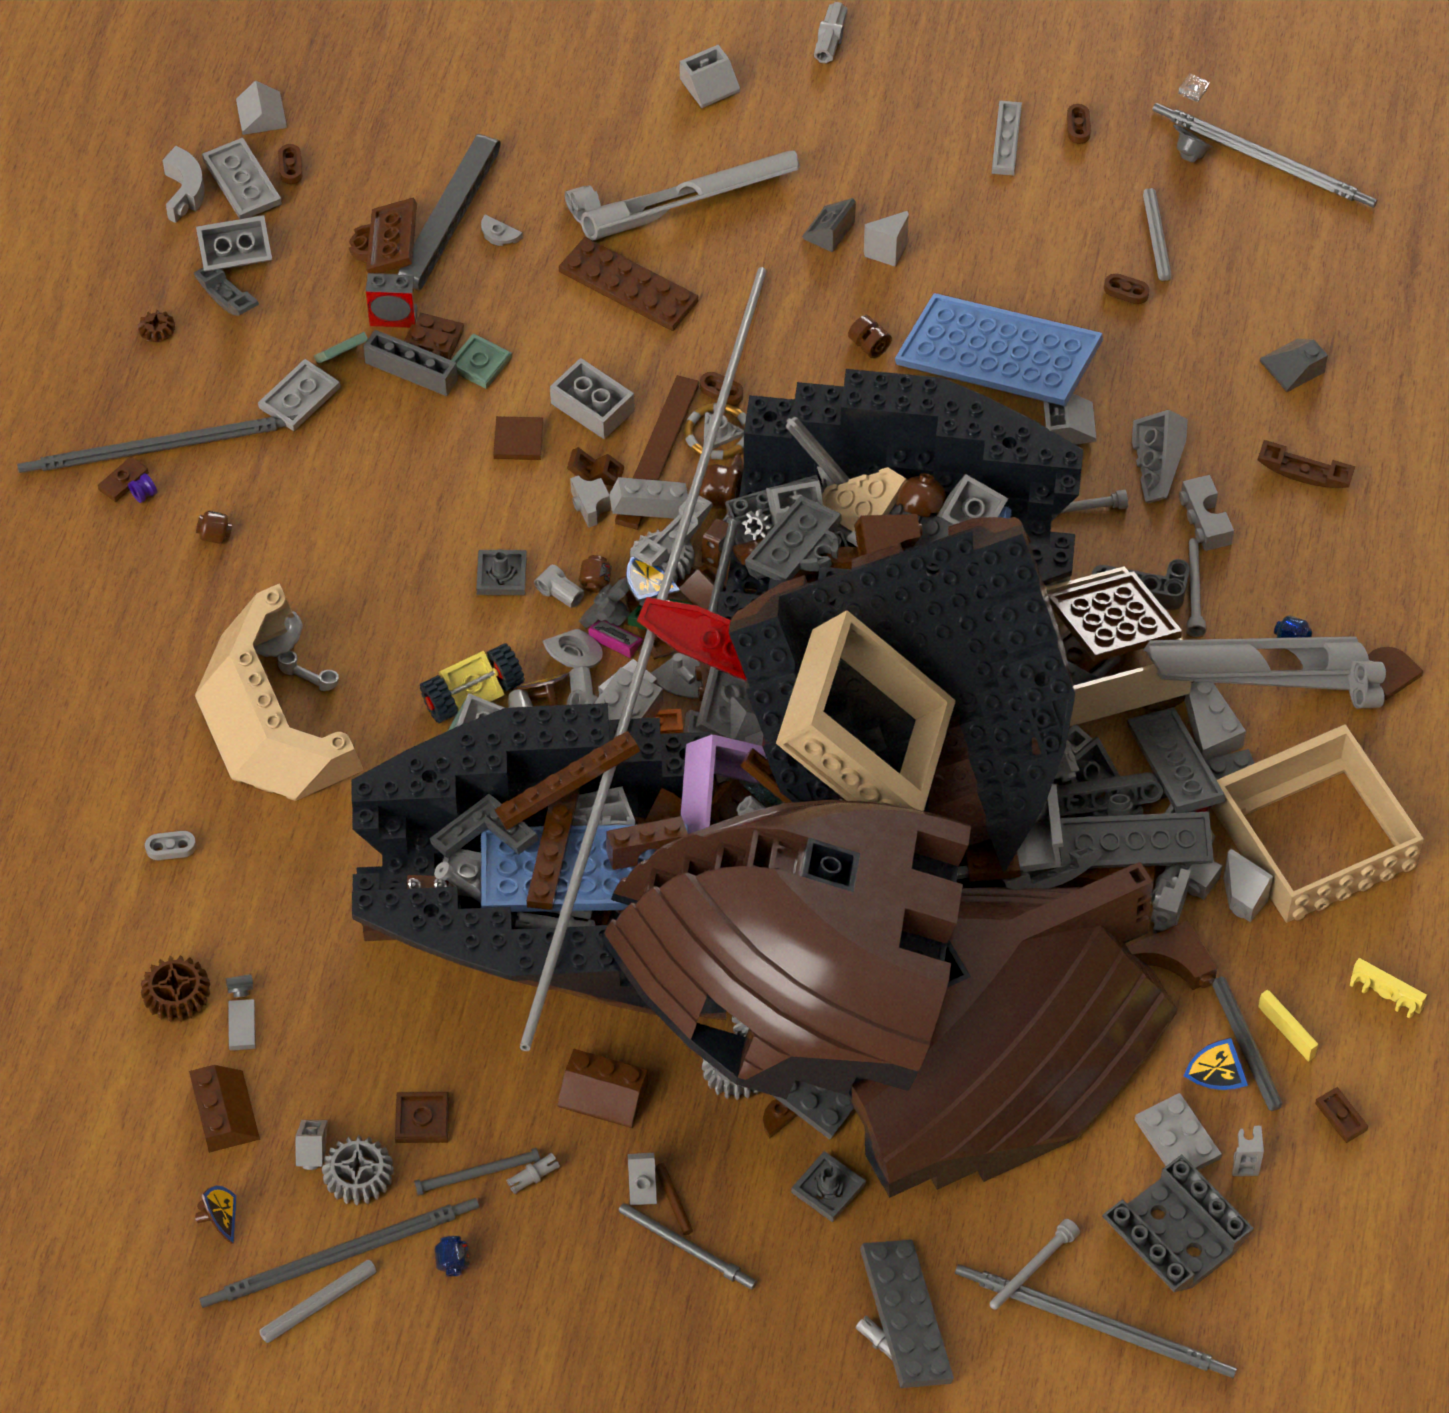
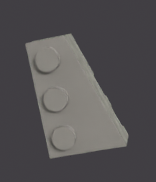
M622 787L609 789L598 825H635L634 816ZM598 791L579 795L572 826L588 825Z

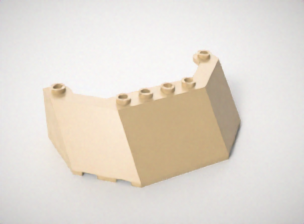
M279 583L257 593L221 635L195 697L231 779L240 783L245 782L254 785L255 788L270 793L275 792L286 796L288 799L297 801L364 771L347 734L335 732L320 738L290 728L254 649L255 646L288 632L285 627V620L288 617H294Z

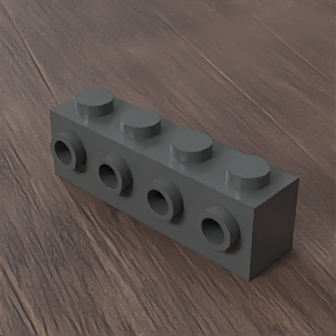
M374 330L363 346L366 364L442 395L448 396L458 381L456 362L380 331Z

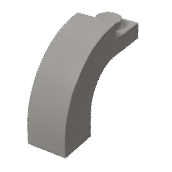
M177 146L163 159L165 175L182 184L181 188L166 204L168 219L175 223L181 216L187 213L188 208L197 211L204 198V183L199 163L189 152Z

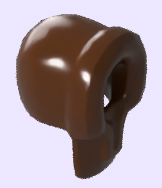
M737 453L733 464L729 467L718 464L707 466L699 496L712 502V509L727 510L725 502L740 497L744 469L741 455Z

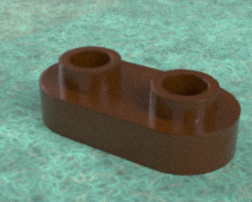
M1073 104L1067 110L1068 138L1077 144L1086 143L1091 135L1090 111L1083 104Z
M286 144L278 151L280 178L286 184H296L303 177L301 151L294 144Z
M1116 273L1108 275L1105 279L1104 291L1111 297L1133 304H1142L1148 300L1149 286L1143 281Z
M716 372L703 374L700 378L701 392L718 400L725 376ZM734 380L726 403L729 405H737L743 400V387Z

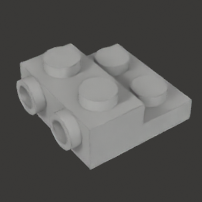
M1181 868L1179 876L1173 877L1170 888L1164 886L1162 894L1156 895L1150 921L1154 923V934L1178 924L1187 897L1191 871Z

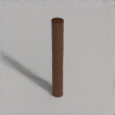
M660 1163L655 1166V1170L683 1235H689L693 1232L691 1224L665 1164Z

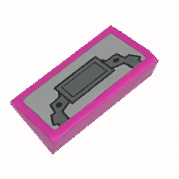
M599 620L589 628V635L598 643L628 658L633 656L643 642L642 638L605 620Z

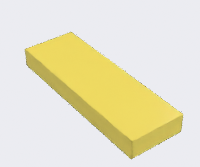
M1266 990L1262 993L1258 1005L1261 1011L1308 1062L1315 1058L1318 1043L1270 991Z

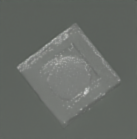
M1189 74L1179 87L1178 94L1199 102L1209 88V82Z

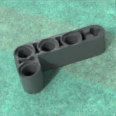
M1182 559L1172 560L1168 565L1166 576L1134 571L1144 585L1151 589L1149 591L1163 608L1176 610L1183 605L1189 576V565L1186 561ZM1099 565L1093 569L1092 575L1118 567Z

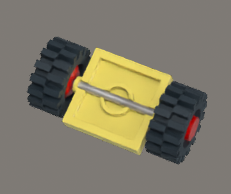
M504 643L489 650L487 655L484 651H481L439 671L440 676L437 675L422 682L419 686L428 711L431 712V716L435 721L440 724L457 715L468 693L491 702L505 695L503 690L508 691L524 683V673L521 671L522 667L519 665V660L515 657L514 651L511 650L507 643Z

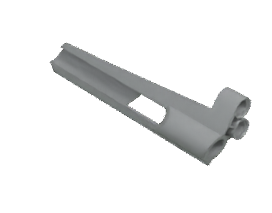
M786 151L686 181L678 186L603 206L600 205L597 191L594 192L590 185L565 191V200L570 212L576 221L581 224L586 237L594 241L652 223L662 217L670 208L796 171L800 168V164L795 151ZM696 191L698 193L696 196L643 211L649 205Z
M1355 636L1150 640L1143 650L1148 653L1149 658L1157 668L1158 676L1162 680L1349 690L1355 708H1380L1384 703V691L1380 687V683H1383L1385 680V666L1382 662L1370 661L1366 649L1358 642ZM1257 649H1287L1299 658L1303 669L1271 670Z

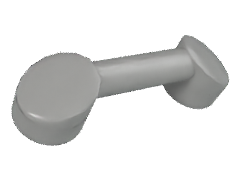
M289 650L288 653L278 656V667L285 674H294L316 684L321 691L331 690L338 685L339 676L333 670H324L317 675L298 666L297 655L293 651Z

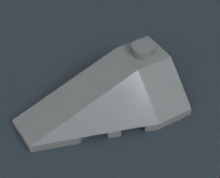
M1171 410L1133 420L1132 445L1133 449L1137 450L1138 459H1136L1137 466L1141 468L1142 477L1140 480L1145 502L1147 503L1167 498L1186 443L1188 419Z

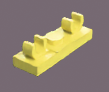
M1361 958L1356 961L1350 981L1351 987L1360 981L1364 983L1362 993H1366L1369 987H1371L1381 997L1397 1002L1395 1011L1398 1012L1402 1006H1406L1409 1008L1408 1018H1411L1414 1012L1420 1014L1427 997L1425 993Z

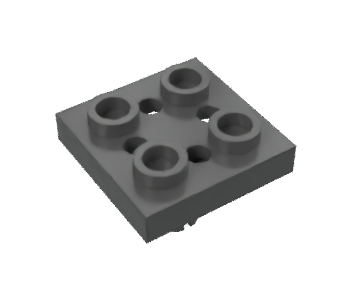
M478 550L477 595H525L527 551Z
M824 1151L791 1188V1193L831 1222H834L865 1187L866 1181Z

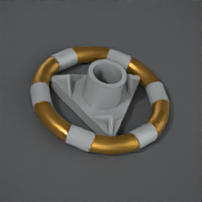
M717 403L707 404L692 412L685 423V440L689 447L700 456L703 447L699 445L693 436V426L701 416L705 415V443L713 417L711 412H714ZM726 404L724 412L737 417L744 428L746 414L739 408ZM724 415L713 449L740 437L742 438L731 449L724 451L712 450L710 459L723 460L734 457L737 453L739 454L744 451V430L729 423Z

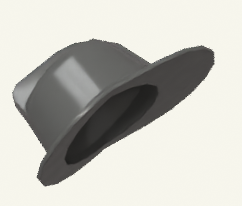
M1175 124L1173 125L1179 132L1177 150L1180 151L1183 159L1193 163L1197 159H1202L1210 147L1214 148L1189 130Z

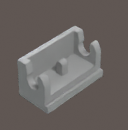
M1254 1126L1252 1134L1254 1138L1252 1140L1245 1139L1244 1130L1240 1129L1238 1133V1148L1233 1157L1232 1176H1259L1264 1153L1261 1126Z

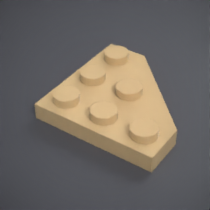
M887 467L872 475L865 474L849 479V482L840 485L833 484L827 486L822 493L823 506L841 513L842 521L840 524L853 532L855 530L854 524L861 515H889L896 504L900 487L907 479Z

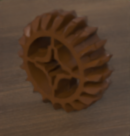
M181 955L177 960H173V957L169 956L167 962L160 959L159 966L151 964V972H145V980L141 982V996L144 999L145 1007L149 1008L152 1015L158 1014V1018L161 1020L167 1016L168 1020L172 1022L174 1017H178L182 1022L185 1015L192 1019V1012L200 1013V1005H206V997H210V980L208 979L205 969H202L199 962L193 963L191 957L184 961ZM174 983H176L177 985V994H175L174 991Z

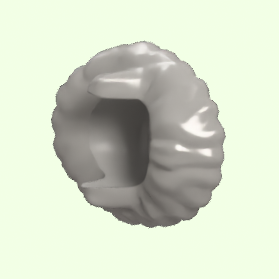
M292 611L294 617H288L285 620V627L288 632L255 646L254 649L257 654L265 657H277L280 654L288 653L300 638L303 628L302 621L296 612Z

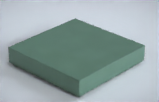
M362 332L313 356L317 363H321L366 342L368 338L365 332Z
M473 333L451 361L457 363L458 375L487 389L512 359V353Z

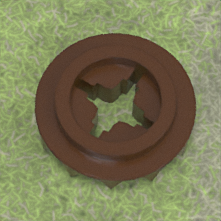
M156 310L152 314L147 312L145 317L140 318V323L138 324L139 334L150 342L164 341L175 330L173 316H169L166 311L160 313ZM158 321L159 325L155 331L153 325Z

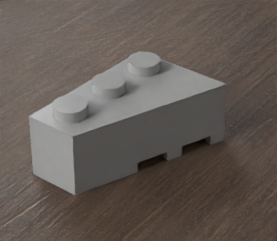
M1196 681L1191 683L1190 693L1185 695V705L1194 733V742L1204 760L1226 755L1244 746L1246 730L1214 683Z

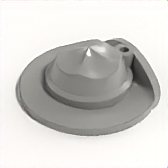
M574 629L543 640L547 652L567 667L580 668L583 666L593 668L602 659L603 652L599 643L588 633L580 629Z

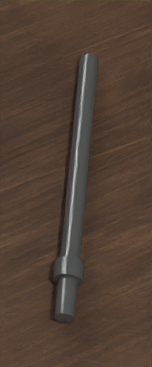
M623 1203L620 1206L619 1212L724 1273L723 1276L732 1282L736 1280L751 1290L755 1288L757 1280L741 1272V1268L737 1265L724 1262L629 1205Z

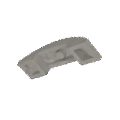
M698 496L684 545L699 529L713 506L712 502L701 496ZM687 500L679 507V515L653 541L648 538L633 553V557L651 567L657 566L669 559Z

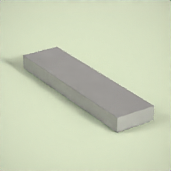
M999 101L992 174L1014 176L1022 102Z

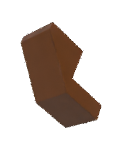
M577 447L571 452L567 469L576 476L579 475L583 480L594 481L601 478L604 485L614 486L618 477L622 478L625 466L609 454L594 459Z

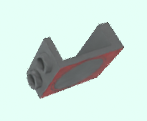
M368 273L366 300L370 326L410 328L412 324L415 325L418 307L417 304H414L413 300L414 275Z

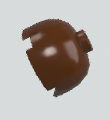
M922 473L920 476L907 479L901 485L896 505L899 507L901 503L904 505V511L922 517H930L931 513H937L938 515L946 501L945 490L938 481L934 480V476Z

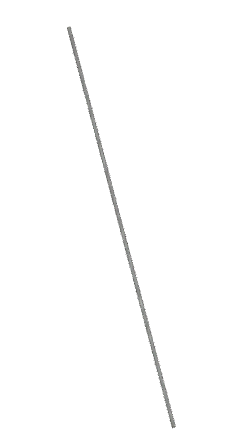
M763 267L758 268L657 596V599L667 601L767 271ZM648 629L614 738L625 733L629 726L656 637ZM616 766L603 773L520 1043V1049L523 1051H529L532 1045Z

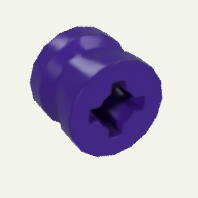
M146 473L142 474L139 480H132L128 483L132 495L139 503L144 502L149 495L154 496L157 494L154 482Z

